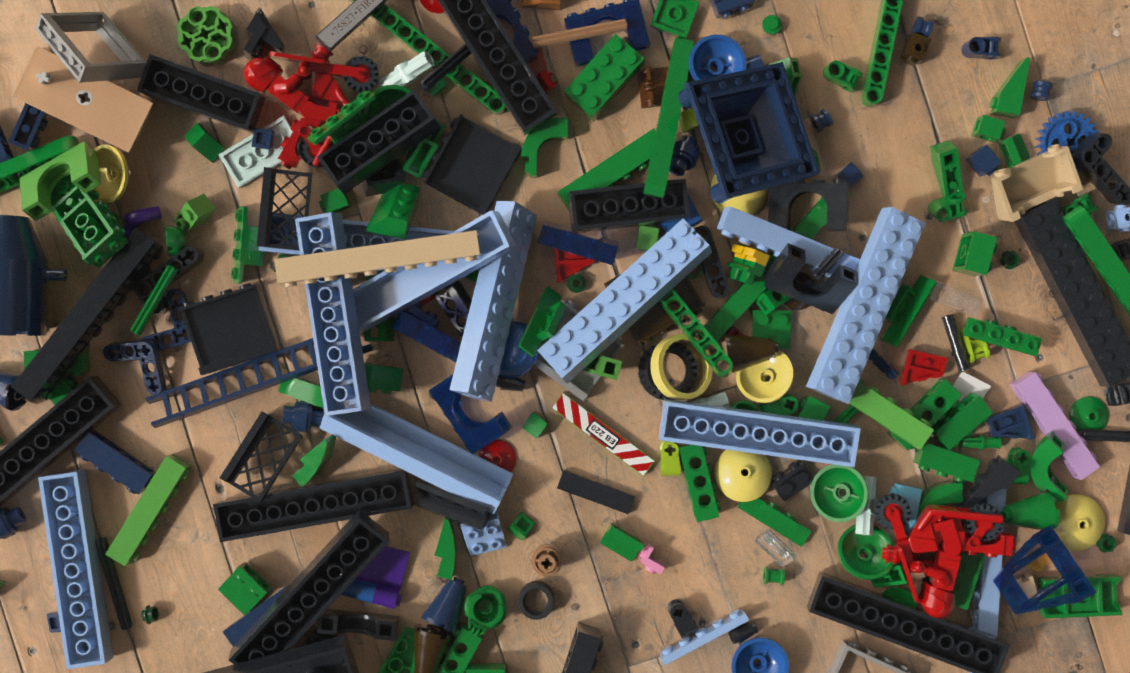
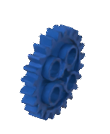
M1065 111L1062 115L1057 113L1055 118H1048L1049 123L1042 124L1045 128L1044 130H1038L1042 136L1035 139L1040 141V144L1036 145L1035 148H1041L1037 155L1048 151L1047 148L1052 146V141L1055 140L1060 146H1067L1069 144L1068 147L1072 156L1073 151L1079 145L1080 137L1084 140L1090 133H1098L1099 130L1092 129L1096 124H1088L1090 117L1083 119V113L1078 115L1076 111L1070 112V114L1068 111ZM1065 125L1069 127L1068 134L1064 131ZM1075 164L1077 172H1080L1081 170Z

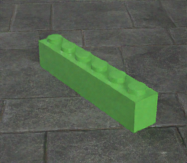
M860 378L849 405L913 447L921 450L934 431L930 428L932 424L922 418L919 421L913 417L915 413L907 408L902 410L896 406L898 402L890 397L885 399L880 395L881 391L873 386L868 388L863 384L865 381Z
M173 454L167 455L106 552L107 556L123 566L136 562L140 556V548L144 547L150 540L148 535L158 527L160 523L158 519L161 514L164 515L170 507L168 503L171 498H175L179 493V485L189 477L191 465Z

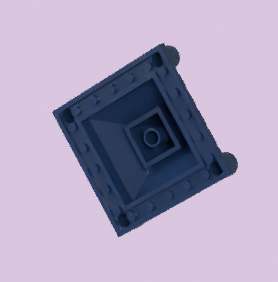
M783 62L686 83L684 85L685 88L679 92L678 99L680 104L686 108H694V113L700 126L714 173L716 174L718 183L713 185L710 191L711 197L715 202L724 203L735 197L790 182H801L809 177L821 174Z

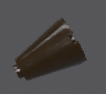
M725 335L727 354L732 361L731 373L776 357L775 354L779 353L778 343L774 342L773 338Z
M417 624L414 630L415 673H436L453 633L450 632L448 634L447 630L440 626L427 624V628L421 627L422 624Z

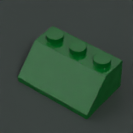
M401 183L382 194L368 224L367 232L405 240L419 205L420 187Z

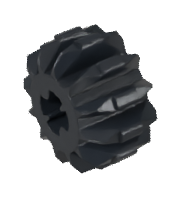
M1130 382L1107 387L1104 390L1105 401H1107L1109 406L1130 403Z

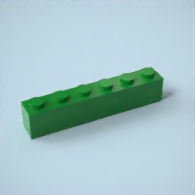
M655 128L559 190L557 194L568 211L567 195L570 191L617 186L615 184L620 179L623 181L627 180L633 175L631 172L637 168L640 171L648 166L656 132Z

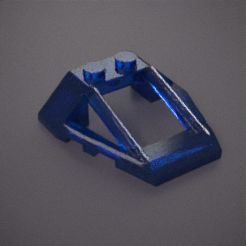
M1051 525L1033 534L993 579V582L1015 615L1052 606L1058 607L1068 603H1079L1097 593ZM1038 543L1041 547L1024 557ZM1046 553L1062 577L1031 598H1028L1013 574ZM1066 583L1072 591L1068 594L1041 601Z

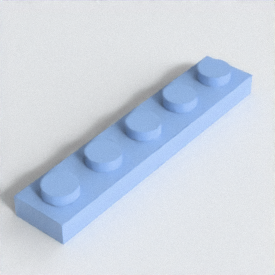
M739 609L734 610L729 614V617L718 619L712 623V626L697 630L695 635L690 638L687 636L680 639L679 643L675 646L665 647L659 654L665 666L749 621L743 609L740 611Z

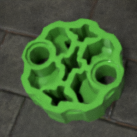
M196 6L191 8L188 14L179 20L177 26L179 37L177 42L181 50L195 62L204 66L207 64L220 65L226 62L230 54L235 52L237 47V29L234 23L220 9L213 6L203 8ZM203 14V19L200 22H196L197 16ZM224 23L227 25V26H226V32H227V33H225V32L223 31V30H224ZM219 50L218 56L212 58V52Z

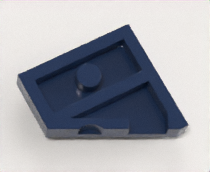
M1022 404L993 414L986 421L990 434L994 437L1035 439L1024 405Z

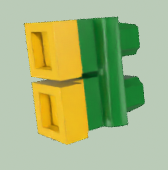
M733 244L731 250L735 252L733 261L726 264V266L731 267L728 278L752 285L755 276H762L770 255L756 249Z

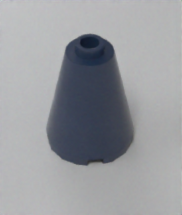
M0 369V404L10 411L19 410L27 403L25 401L26 397L11 386L21 373Z
M454 577L453 580H448L423 612L421 618L447 631L456 633L467 587L463 585L465 581Z

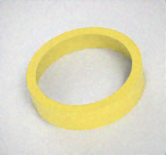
M685 334L667 337L655 347L651 357L650 367L655 385L665 396L674 400L698 397L708 388L712 379L713 369L698 352L703 368L702 379L698 388L693 393H681L675 390L669 384L664 374L663 359L665 352L672 343L678 340H685L692 346L693 344Z

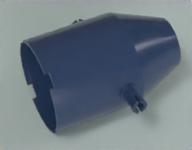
M0 215V335L16 336V334L46 336L47 282H66L68 277L59 276V274H68L66 269L48 268V261L29 217Z

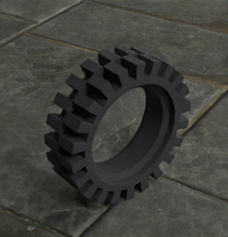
M674 342L665 353L679 356L686 369L683 381L674 389L681 393H690L689 391L694 388V384L698 379V364L694 358L695 356L687 347ZM657 343L650 346L640 358L638 377L641 385L650 395L664 401V398H671L665 396L657 388L650 374L651 357L655 347L659 344Z

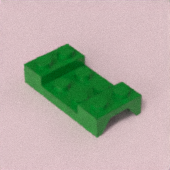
M1099 574L1092 577L1060 578L1058 576L1038 577L1040 615L1046 619L1122 615V610L1117 602V585L1121 582V577L1118 575Z

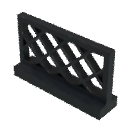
M264 167L257 247L300 251L298 246H293L288 241L289 238L297 233L296 227L290 220L298 213L302 217L309 216L313 173ZM276 174H285L290 181L280 187L276 183ZM300 176L308 177L307 186L300 190L294 183V180ZM292 183L299 192L289 198L283 189ZM307 189V194L305 196L303 191ZM282 192L288 201L278 207L274 202V196ZM301 194L306 199V204L298 209L292 200ZM290 202L297 212L287 218L281 209ZM273 204H274V206L277 208L274 212H273ZM303 209H305V215L301 213ZM279 211L286 220L277 227L272 222V216ZM289 222L295 231L286 238L279 228ZM271 225L275 227L273 231H271ZM278 231L284 240L279 244H270V236ZM284 242H287L290 246H288V245H282V244H283Z
M261 411L219 478L262 503L303 435ZM272 422L278 425L280 433L269 435L268 429ZM292 433L297 436L293 443L285 444L284 435ZM280 436L282 446L272 449L270 439ZM267 440L269 450L259 452L258 444L260 441ZM283 449V459L275 462L273 452ZM270 453L272 463L262 465L260 455ZM252 457H257L258 467L249 469L248 460ZM273 466L274 473L272 477L264 478L263 468ZM259 470L261 480L251 482L249 472ZM246 473L248 483L243 485L237 484L235 481L238 476ZM262 483L263 491L260 496H257L253 492L252 485Z

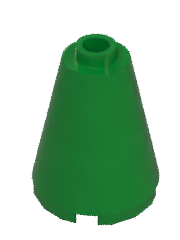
M1048 492L1038 493L1006 505L1001 511L1004 523L1010 526L1051 531L1057 528L1060 522V510L1056 509L1054 504L1057 501Z

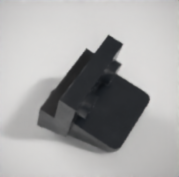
M259 7L246 28L250 39L243 51L245 58L249 61L261 56L263 52L262 46L271 52L285 53V45Z

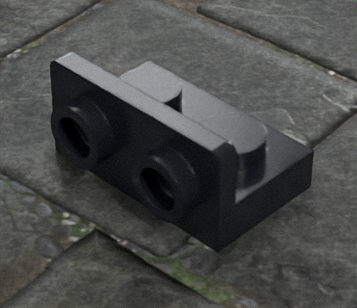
M801 460L792 462L788 465L789 469L783 473L780 471L772 477L771 485L783 501L789 499L814 479L806 464Z

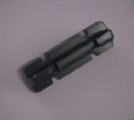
M834 248L830 252L831 255H827L818 265V268L814 269L811 273L814 279L821 280L825 276L824 273H828L837 263V260H840L844 255L840 248Z

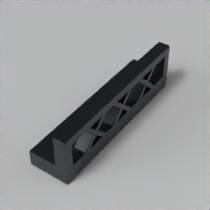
M457 280L445 287V294L437 291L433 295L461 338H463L465 326L460 325L458 316H464L467 322L472 299L461 282ZM448 299L455 302V310L450 309L447 305Z
M417 481L415 487L418 492L412 502L413 505L483 532L490 517L486 507Z

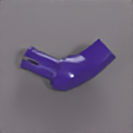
M158 206L148 207L127 213L123 218L124 222H126L124 228L126 232L124 234L125 237L128 238L138 225L161 219L160 208Z

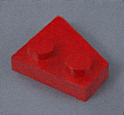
M593 242L554 245L557 283L594 263Z
M909 348L899 384L904 386L915 381L921 382L928 378L942 377L948 358Z

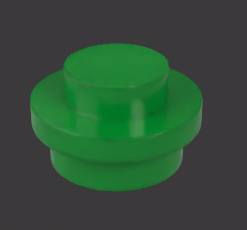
M768 15L762 22L764 32L770 35L778 33L782 26L780 18L776 15Z

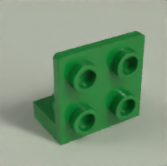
M246 562L239 565L234 570V573L218 588L243 615H246L272 589Z

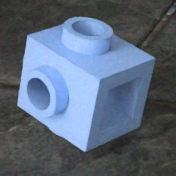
M1127 205L1114 206V210L1105 212L1108 230L1118 229V233L1130 231V207L1127 208Z

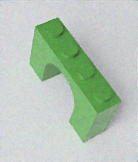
M83 141L20 178L22 211L35 221L52 212V191L62 178L70 174L71 182L84 193L101 185L97 152Z

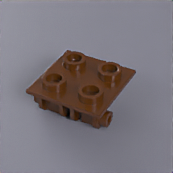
M644 67L643 70L637 73L641 109L661 106L668 67L652 69L651 67Z

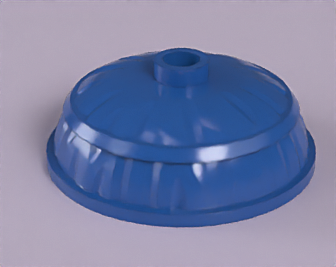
M709 35L699 40L693 47L689 56V69L695 81L746 70V57L740 45L733 39L724 35ZM711 66L716 67L715 72L711 70Z
M511 322L499 376L517 378L527 373L534 366L539 352L537 351L536 355L531 357L519 348V343L528 326L527 324Z
M763 637L752 638L742 643L735 651L731 662L732 673H789V660L784 649L777 642ZM755 659H760V663L754 664Z

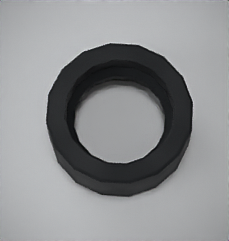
M541 581L527 583L521 589L518 596V606L521 613L532 620H540L547 617L554 606L552 589ZM539 589L546 594L547 605L543 610L532 611L526 606L525 597L529 591Z

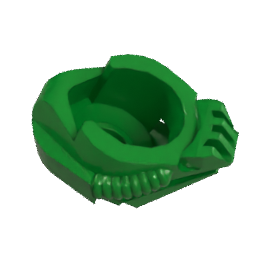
M488 585L482 586L466 597L464 610L465 615L468 616L469 633L478 637L490 628L495 629L505 621L507 617L506 599L499 588Z

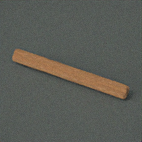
M626 19L534 36L532 37L533 47L538 48L625 31L628 28Z

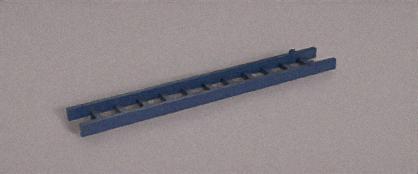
M313 338L145 398L149 404L163 400L167 417L151 422V426L158 428L178 420L181 421L194 414L317 371ZM371 344L362 346L363 354L373 351ZM309 348L313 364L300 369L296 352ZM290 354L295 371L282 375L278 358ZM272 361L276 378L264 381L260 365ZM254 367L258 384L246 388L242 371ZM237 374L240 390L227 394L224 378ZM218 380L222 397L209 401L205 384ZM200 387L203 404L191 408L187 391ZM181 393L185 410L173 414L169 397H175Z

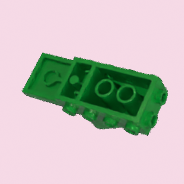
M71 174L67 175L56 184L52 191V212L56 216L57 222L64 228L65 234L72 240L73 246L82 255V259L88 265L93 264L100 268L129 242L124 235L126 232L120 226L118 214L110 210L102 200H99L98 197L100 195L95 189L84 193L71 182Z

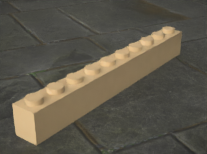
M475 230L274 260L278 284H284L285 287L297 286V282L304 281L305 284L317 283V279L322 278L326 282L335 281L337 276L343 275L345 279L355 278L357 273H365V276L376 275L378 270H385V273L397 272L399 267H405V270L417 269V265L425 264V267L437 266V262L445 261V264L457 263V259L465 258V262L475 261L477 256L482 255L479 234Z

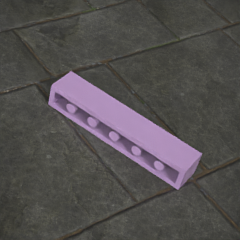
M1026 372L1009 385L1044 436L1052 431L1065 444L1064 452L1059 455V458L1072 477L1079 480L1084 479L1100 468L1096 462L1098 461L1097 457L1088 450L1085 439L1077 434L1074 423L1066 418L1064 415L1066 412L1063 407L1055 402V396L1043 384L1044 379L1036 372Z

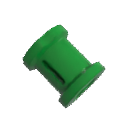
M764 567L763 583H779L783 586L785 583V569L777 570Z

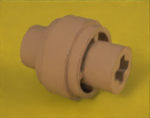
M552 544L538 546L532 554L533 569L542 576L556 574L562 566L560 550Z

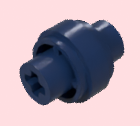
M683 135L680 140L675 141L669 169L672 174L683 176L686 171L695 167L699 158V151L696 147L698 142L694 137Z
M300 400V402L295 403V406H284L282 423L292 424V428L296 429V431L307 432V430H311L312 426L320 427L324 410L314 409V405Z
M0 507V539H7L15 535L19 529L18 525L26 522V517L20 507L12 510L7 507Z

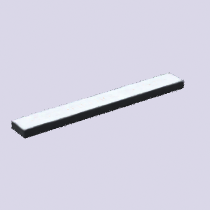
M355 0L318 33L316 39L331 52L388 0Z

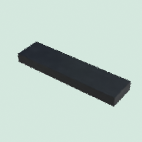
M563 470L557 489L628 515L635 498L634 495Z

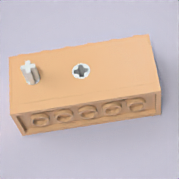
M43 45L42 48L36 46L12 95L16 99L129 153L133 152L155 107V104L152 103L153 99L142 93L138 96L133 93L134 90L122 83L120 86L114 84L115 80L79 83L54 51L46 45ZM86 96L90 98V101L87 102L83 100V97Z

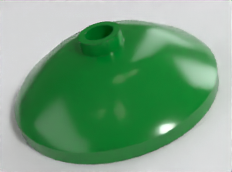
M856 525L846 529L837 545L838 557L843 567L853 576L864 580H875L885 576L894 565L893 562L885 563V559H881L882 547L886 548V544L894 546L888 534L876 526L873 528V535L855 534ZM860 554H865L866 558H862Z

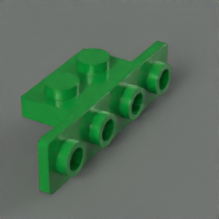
M370 91L361 92L356 100L344 105L341 109L342 111L337 115L330 116L324 125L312 130L310 136L307 137L308 141L317 145L329 136L333 143L336 144L367 122L360 110L376 99L377 96Z
M246 206L238 207L235 213L237 229L234 231V241H236V248L233 249L232 258L235 262L234 268L231 270V278L233 283L238 284L243 282L244 265L263 266L264 252L259 251V247L256 246L258 227L246 226L248 210Z
M920 275L913 288L902 284L885 318L891 325L882 338L884 342L896 348L900 346L937 284L935 280Z
M549 286L544 289L519 343V348L531 357L536 355L543 340L552 338L557 333V326L564 317L563 312L566 305L560 301L561 296Z
M968 317L963 331V336L1035 357L1038 356L1042 343V338L1016 331L1017 328L1013 326H999L998 322L992 320L985 322Z
M757 498L753 501L739 502L737 505L739 509L800 547L804 545L811 534V530L795 521V516L787 511L785 514L780 512V507L771 501L767 504Z

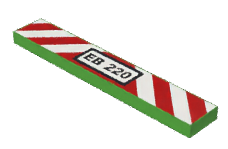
M562 393L552 406V409L644 476L655 460L565 393Z

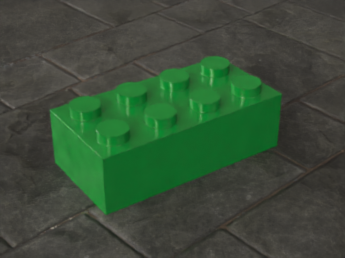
M615 33L564 90L565 97L594 122L645 65V58Z

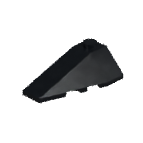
M395 159L362 182L366 197L384 194L406 180L400 161Z

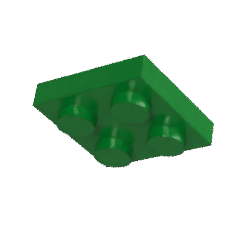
M659 0L650 27L677 37L686 38L699 1Z
M752 310L751 336L773 338V341L778 343V349H790L791 311L774 310L765 316L762 310Z

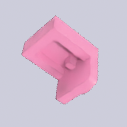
M649 543L640 552V561L646 565L645 569L649 572L662 574L665 567L661 562L650 557L654 547Z

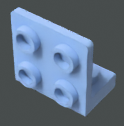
M498 508L494 514L490 513L483 532L461 524V530L470 556L507 547L500 524Z

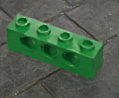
M939 379L909 410L915 413L913 417L919 421L922 418V414L928 411L929 417L926 421L932 424L930 427L932 428L936 422H940L945 418V413L950 408H954L959 403L958 399L962 395L946 379ZM938 397H941L942 404L941 406L937 407L936 399ZM891 431L887 432L903 449L909 451L915 448Z
M691 444L678 445L679 456L696 522L718 518L721 506L719 500H715L714 493H717L715 482H711L710 474H712L711 465L706 463L705 456L708 455L707 448ZM695 457L700 458L699 466L692 467L691 460ZM699 476L705 478V482L702 485H696L695 483L696 478ZM703 495H709V501L706 504L700 503V498Z
M463 623L461 628L458 627L456 633L452 636L455 639L452 645H448L444 654L446 656L440 662L436 673H464L482 640L483 634L477 637L469 633V626ZM464 643L467 649L460 650L457 644ZM455 660L458 665L452 667L448 664V661Z

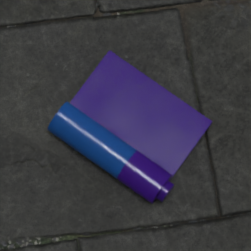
M385 546L341 595L392 609L400 606L402 595L399 593L410 552Z

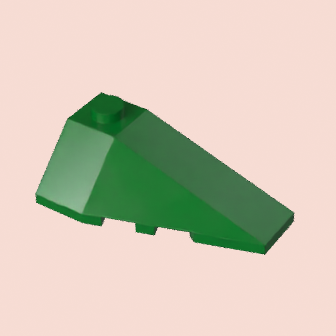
M404 627L378 673H415V629Z

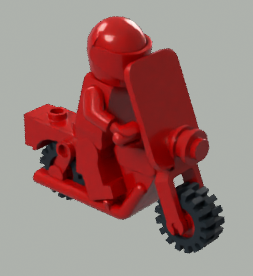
M316 44L315 51L312 50V58L269 52V56L251 59L246 64L244 78L251 88L262 93L267 90L297 114H301L304 117L300 118L299 121H294L290 129L293 131L290 138L286 136L281 144L283 150L278 159L281 160L280 164L288 169L292 167L297 168L303 159L312 167H323L317 156L333 146L334 143L327 136L317 145L312 144L307 139L312 131L310 127H321L330 116L337 115L342 111L341 109L344 105L350 103L333 76L344 77L346 84L354 91H369L375 87L379 78L377 65L372 59L366 56H356L347 61L345 66L330 64L328 59L330 56H333V53L329 52L322 44ZM273 59L300 63L296 75L293 73L285 80L281 77L284 72L281 68L282 66ZM312 72L317 74L313 81L310 97L316 105L310 101L311 99L298 90L303 84L302 81L304 79H311ZM301 136L304 137L300 144V154L302 156V159L298 156L297 153V144Z
M890 493V495L885 494L884 497H880L879 501L875 504L874 512L878 523L882 527L888 528V530L893 529L897 540L894 546L886 544V548L882 547L881 559H885V563L893 562V564H897L900 561L902 562L915 603L919 602L922 604L927 614L935 618L947 617L954 610L955 593L953 588L960 564L961 555L959 553L961 549L965 551V554L977 555V552L985 553V556L998 557V555L1012 556V551L1016 550V539H1014L1011 533L1001 531V528L1004 527L1003 516L990 504H975L973 508L927 505L912 526L907 537L904 525L910 522L911 508L906 499L901 497V495ZM960 519H965V526L969 532H964ZM935 552L934 561L925 557L922 559L918 553ZM909 569L914 573L920 574L924 572L926 576L930 577V582L925 581L921 586L919 599Z

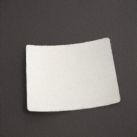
M962 372L953 387L962 395L958 399L960 403L971 392L983 399L991 385Z

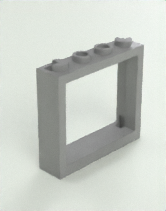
M104 12L40 14L35 30L79 83L141 78L147 62ZM96 31L121 62L90 64L64 32Z
M842 640L827 672L838 673L848 651L896 673H912V669L903 664L901 666L895 665V661L886 656L882 659L877 656L876 652L868 648L866 651L860 649V645L849 640L847 643Z

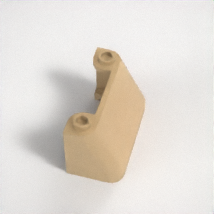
M1052 145L1047 148L1048 151L1007 170L1004 168L994 172L991 180L995 209L999 220L1014 222L1020 219V215L1025 214L1027 209L1056 196L1062 197L1069 190L1073 194L1083 190L1068 146Z

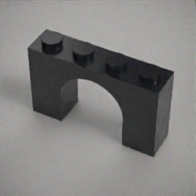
M820 179L813 180V183H806V180L769 188L768 222L790 231L793 203L803 194L815 193L822 196L827 205V230L849 231L850 184L845 182L844 179H834L833 183H825V180Z
M787 243L766 271L764 287L818 308L821 311L834 314L858 285L857 271L839 265L833 274L822 283L813 285L802 283L795 276L806 263L805 250Z

